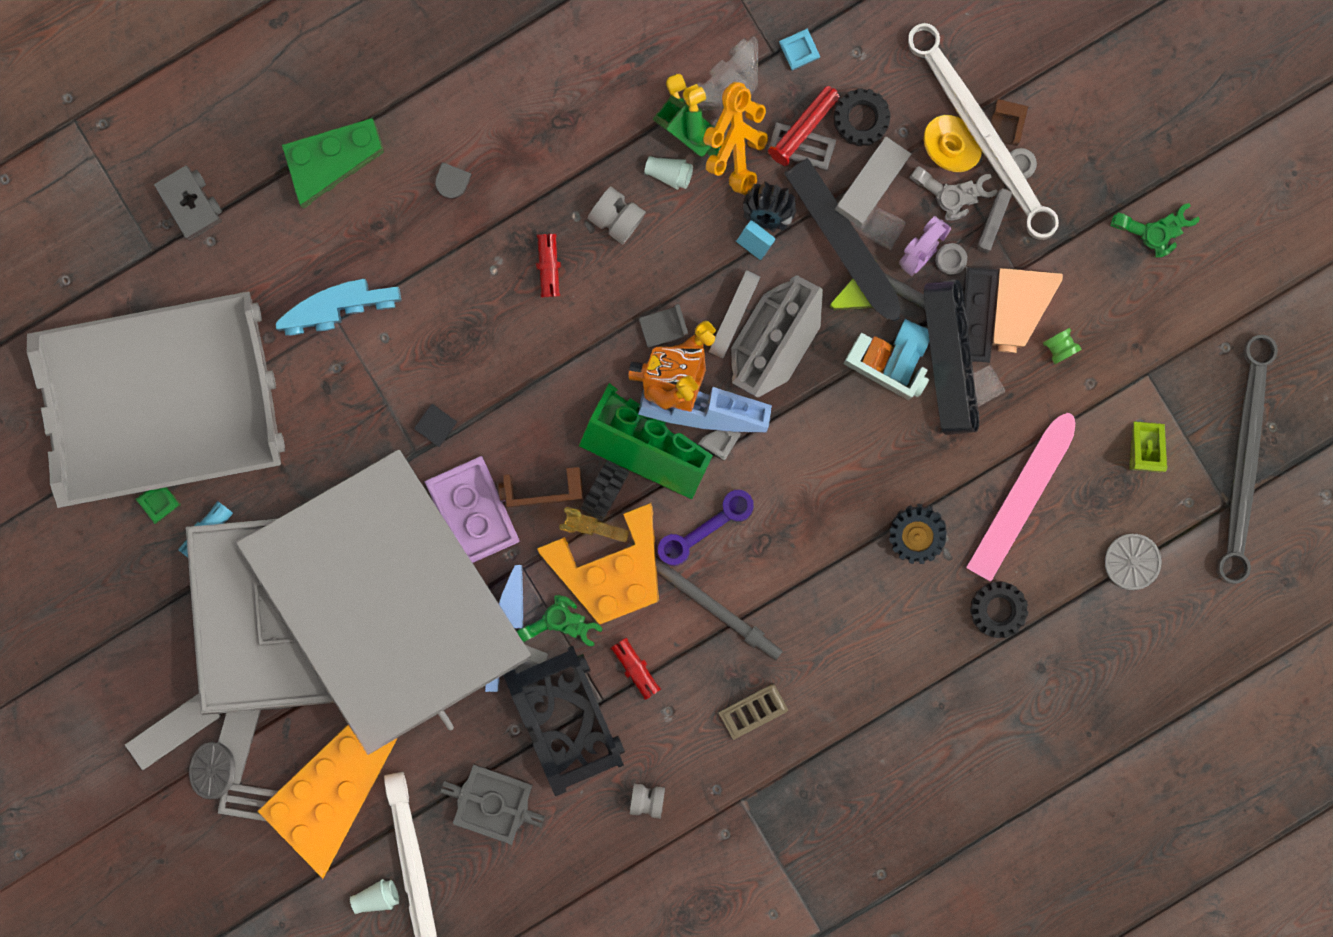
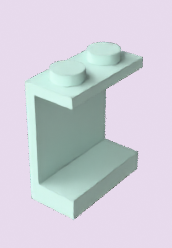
M861 333L843 364L907 400L913 398L914 395L916 397L920 396L929 381L928 378L924 377L928 370L921 367L907 388L860 361L872 341L870 337Z

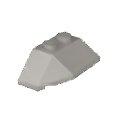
M796 275L789 282L783 283L763 294L731 348L732 383L756 397H760L789 381L820 329L823 289Z

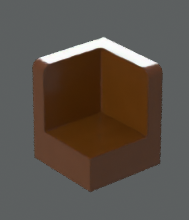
M1000 99L996 101L991 124L1003 143L1013 146L1019 145L1029 106Z

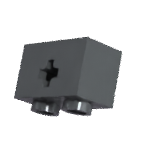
M186 165L154 184L185 238L189 241L222 222L218 214L222 213V210L213 196L210 198L206 196L202 189L206 186V183L197 169L192 171ZM189 194L194 198L198 197L194 201L196 207L193 209L189 206H184L187 203L186 196Z

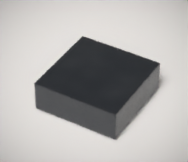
M431 404L414 429L438 447H441L458 422L434 404Z

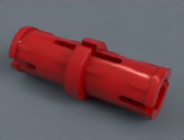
M557 234L537 235L539 263H536V269L540 270L541 298L561 296L558 268H561V262L557 261Z
M627 637L621 640L619 644L617 643L610 648L626 670L624 672L625 676L632 679L644 700L650 698L652 693L654 695L661 690L645 667L648 664L645 660L641 661Z

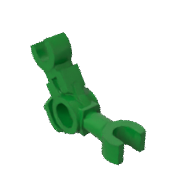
M1187 203L1177 209L1175 216L1171 213L1157 222L1146 223V225L1117 212V214L1113 215L1110 226L1141 236L1140 240L1150 249H1155L1154 256L1160 258L1175 250L1176 242L1168 245V242L1171 238H1176L1183 234L1181 227H1192L1199 222L1200 218L1195 217L1191 221L1184 218V211L1191 206Z
M556 595L554 597L555 604L546 609L542 619L516 631L523 642L549 629V631H561L574 638L580 635L584 644L594 646L595 643L587 638L586 633L592 628L601 632L602 627L597 623H583L585 620L584 616L577 613L573 614L568 609V606L577 609V605L568 597Z

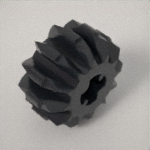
M764 181L762 185L753 184L743 200L744 218L755 222L763 229H770L772 232H775L776 229L785 230L787 225L791 224L796 213L795 196L789 194L788 188L778 187L777 183L770 185Z

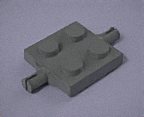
M473 764L469 778L462 787L444 781L440 792L441 794L443 793L458 799V810L453 821L454 825L511 845L513 844L517 829L523 822L541 828L543 822L532 818L544 821L545 815L528 810V798L533 784Z

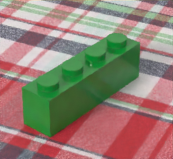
M609 383L587 425L579 447L678 494L693 499L713 455L683 434H674L669 431L665 425L666 422L638 415L640 404L631 398L626 401L616 394L618 389Z

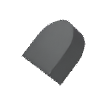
M442 162L436 177V188L445 198H458L466 191L472 174Z

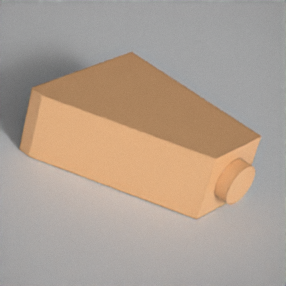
M1002 268L998 270L992 345L998 346L999 352L1017 353V348H1023L1062 282L1063 274Z

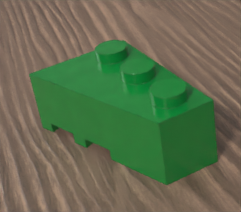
M373 118L282 145L298 201L303 209L384 153Z

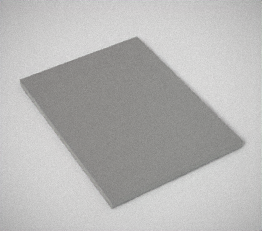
M400 450L395 451L236 543L367 755L531 659V654Z

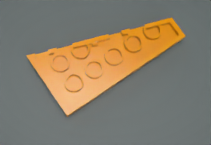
M346 725L258 810L261 816L322 878H324L397 738L367 755L349 725Z

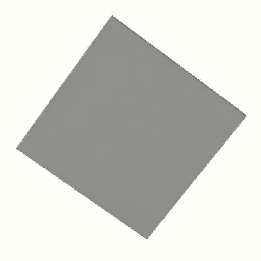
M277 519L186 527L201 715L335 703L236 544Z

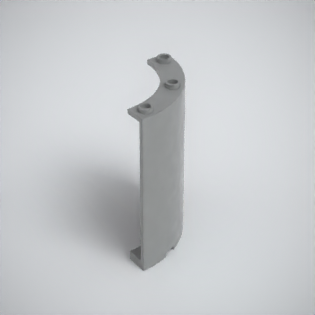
M250 291L27 334L28 359L36 388H41L45 407H41L45 434L50 436L52 451L48 452L50 486L58 508L281 465L280 452H285V443L282 433L277 431L271 389H276V382L273 370H267L257 323L262 321L260 307L258 303H252Z

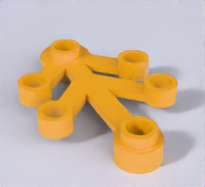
M733 82L723 92L722 101L724 109L715 128L709 127L704 134L703 140L706 145L714 148L721 146L718 155H711L708 158L706 170L717 176L722 175L733 149L735 170L729 177V185L733 191L745 195L752 188L753 184H757V175L746 168L744 138L747 140L749 147L762 150L767 144L768 136L765 132L753 129L744 123L742 112L745 111V116L748 120L759 123L765 117L766 108L762 104L751 101L750 90L743 83ZM731 121V127L724 140V133Z

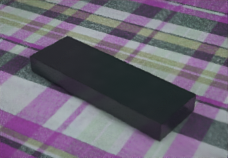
M966 266L964 303L972 362L990 363L998 282L997 268Z

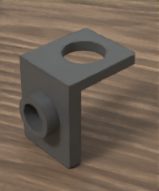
M679 304L674 305L673 308L639 318L648 348L688 336Z

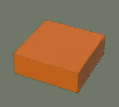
M874 336L862 363L883 374L884 368L895 347Z

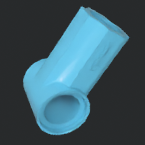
M904 319L894 341L895 348L884 368V375L904 386L908 385L920 356L923 357L930 342L927 328Z

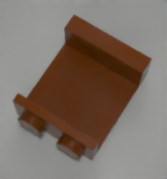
M579 467L566 468L569 494L515 499L513 478L510 474L503 475L504 482H498L500 501L506 502V506L511 508L584 500L581 469Z

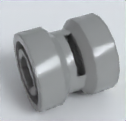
M634 783L630 814L640 815L647 813L653 818L661 819L665 788L656 786L653 789H649L643 784Z

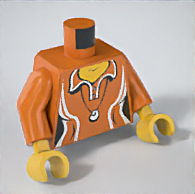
M703 321L695 328L696 335H693L684 343L671 347L654 348L648 364L631 362L629 380L643 382L645 398L660 408L667 410L673 407L692 412L706 371L703 346L704 344L710 346L714 343L715 336L713 334L716 332V329L709 321Z

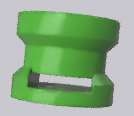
M1070 328L1043 342V345L1047 346L1053 355L1052 361L1054 365L1082 350L1080 345L1074 343L1070 336Z

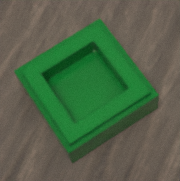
M168 487L145 491L136 498L154 524L160 522L181 505Z

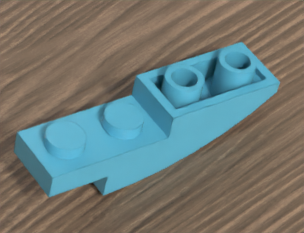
M366 279L336 285L300 302L276 322V329L278 331H285V336L303 334V328L316 326V331L335 329V323H342L340 310H345V314L348 315L364 312V307L376 305V310L395 308L394 302L401 301L400 289L398 287L369 291Z

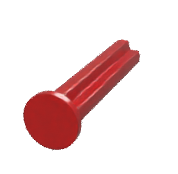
M830 86L824 87L775 147L771 146L768 149V153L773 160L783 166H787L790 163L789 158L839 100L840 96L836 89Z

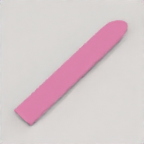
M1072 414L1060 415L1046 429L968 563L967 569L990 582L992 581L1073 439L1075 420Z

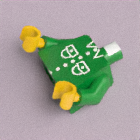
M681 74L669 77L666 81V86L671 96L652 120L700 157H703L705 154L709 156L718 155L721 146L714 148L706 145L703 140L705 131L709 127H714L702 117V109L697 107L698 103L706 100L704 89L697 84L687 88ZM684 90L683 98H680L678 92Z

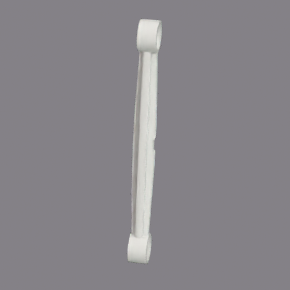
M926 23L916 25L909 33V49L914 55L926 59L969 132L1028 216L1026 221L1028 233L1038 240H1046L1052 237L1059 224L1057 214L1051 208L1041 206L987 116L939 49L940 36L937 29ZM922 30L931 32L935 36L934 46L928 51L916 49L913 44V35L916 32ZM1045 212L1052 217L1053 228L1050 232L1040 234L1032 229L1031 220L1036 213Z
M404 772L384 775L386 793L392 809L404 887L410 904L409 913L414 936L437 937L421 853L409 807V794Z

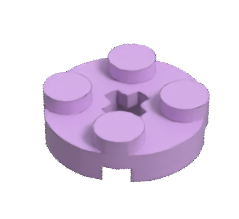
M934 216L924 227L923 231L925 233L921 238L917 239L915 237L904 250L906 254L898 264L905 272L913 276L934 255L939 244L937 240L944 241L951 227L943 220H939Z

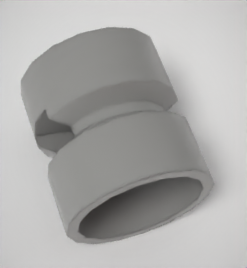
M610 186L596 203L587 219L600 229L607 227L609 235L623 245L640 224L646 212L633 202L625 203V196Z

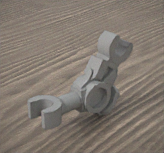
M918 166L909 177L913 182L921 187H925L936 195L935 199L942 210L946 211L945 220L947 221L958 220L966 216L969 210L960 211V208L966 204L969 206L978 203L977 197L989 199L997 194V190L986 192L982 188L983 182L992 178L991 174L979 177L975 184L971 180L957 185L944 184L943 186L932 178L927 171Z

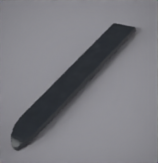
M806 158L784 172L871 306L884 318L891 321L898 320L900 317V305L893 286L849 219L835 210L838 203L810 160Z

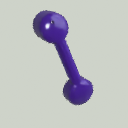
M743 490L729 492L724 498L723 510L685 537L677 534L665 536L658 545L660 559L669 566L684 564L689 558L690 548L730 520L734 522L747 520L754 510L752 497Z

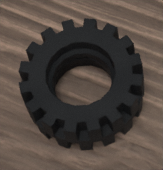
M858 88L857 90L850 91L840 99L834 112L835 128L840 137L844 138L849 144H855L856 146L872 145L884 136L889 127L891 117L889 105L882 98V95L873 92L871 89ZM867 105L873 109L875 122L871 128L858 130L851 125L849 113L853 107Z

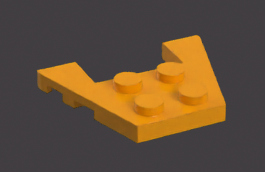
M651 503L623 514L635 545L580 567L576 566L565 537L537 548L539 554L599 624L606 623L659 601L654 548L655 535L652 518L653 507Z

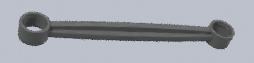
M1257 335L1250 338L1243 348L1244 358L1250 364L1234 468L1227 553L1220 557L1216 566L1219 578L1230 584H1238L1245 581L1251 571L1250 562L1244 555L1260 449L1267 365L1275 360L1278 352L1276 342L1267 335ZM1262 339L1269 344L1271 353L1266 361L1260 363L1252 358L1250 345L1253 341ZM1230 557L1239 558L1244 565V573L1239 579H1228L1223 572V565Z

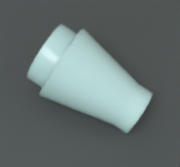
M649 156L645 166V174L677 190L680 187L684 189L688 187L693 172V165L688 164L685 159Z
M382 879L360 893L350 896V903L355 914L392 910L394 905L399 904V895L392 880L385 881Z

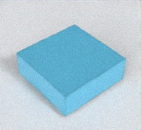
M808 28L779 41L791 71L820 58Z
M750 221L736 242L761 260L776 239L755 222Z

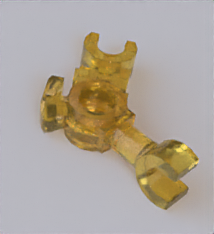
M570 507L564 509V512L567 513V519L564 524H560V530L571 533L578 531L592 536L595 533L626 543L629 530L597 522V518L583 515L577 509Z

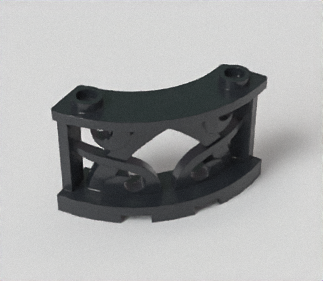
M573 646L567 648L568 652L519 673H516L515 669L503 675L555 796L567 792L566 787L615 766H618V768L624 766L620 756L625 753L618 735L612 737L585 674L590 671L584 654L577 656ZM572 667L575 674L574 680L566 682L563 679L562 673L558 679V686H552L551 675ZM545 678L546 685L528 686L532 683H535ZM581 682L589 700L574 692ZM542 696H548L547 710L542 713L537 712L534 708L535 703L542 702L544 704ZM554 697L567 700L584 710L582 724L574 742L563 732L556 730L541 731L540 726L553 713ZM595 714L603 733L599 731L591 732ZM557 738L563 740L569 746V750L566 752L562 745L559 751H554L551 748L552 741ZM596 741L603 742L608 750V755L588 763L581 754L583 748L585 747L591 754H598L593 749V744ZM576 758L582 764L578 768L561 774Z

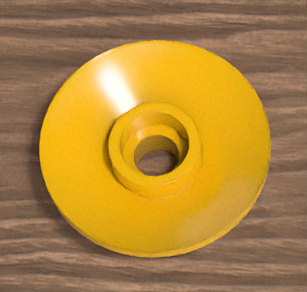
M952 115L936 117L927 125L924 131L925 149L930 158L940 167L952 172H965L972 169L979 162L982 150L961 118Z

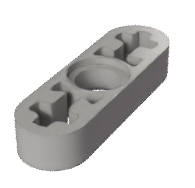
M746 270L709 353L722 359L724 358L761 276Z

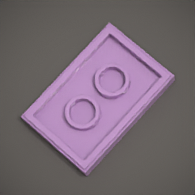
M482 456L425 481L435 506L472 563L520 542L503 502L500 501L498 490Z

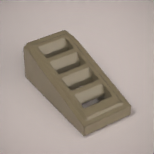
M771 683L718 713L732 739L735 740L789 710L775 684ZM766 694L770 695L777 708L772 712L763 698ZM755 700H758L765 713V716L761 718L752 704ZM745 705L754 719V722L750 724L741 710ZM734 711L743 725V728L739 730L730 716V713Z

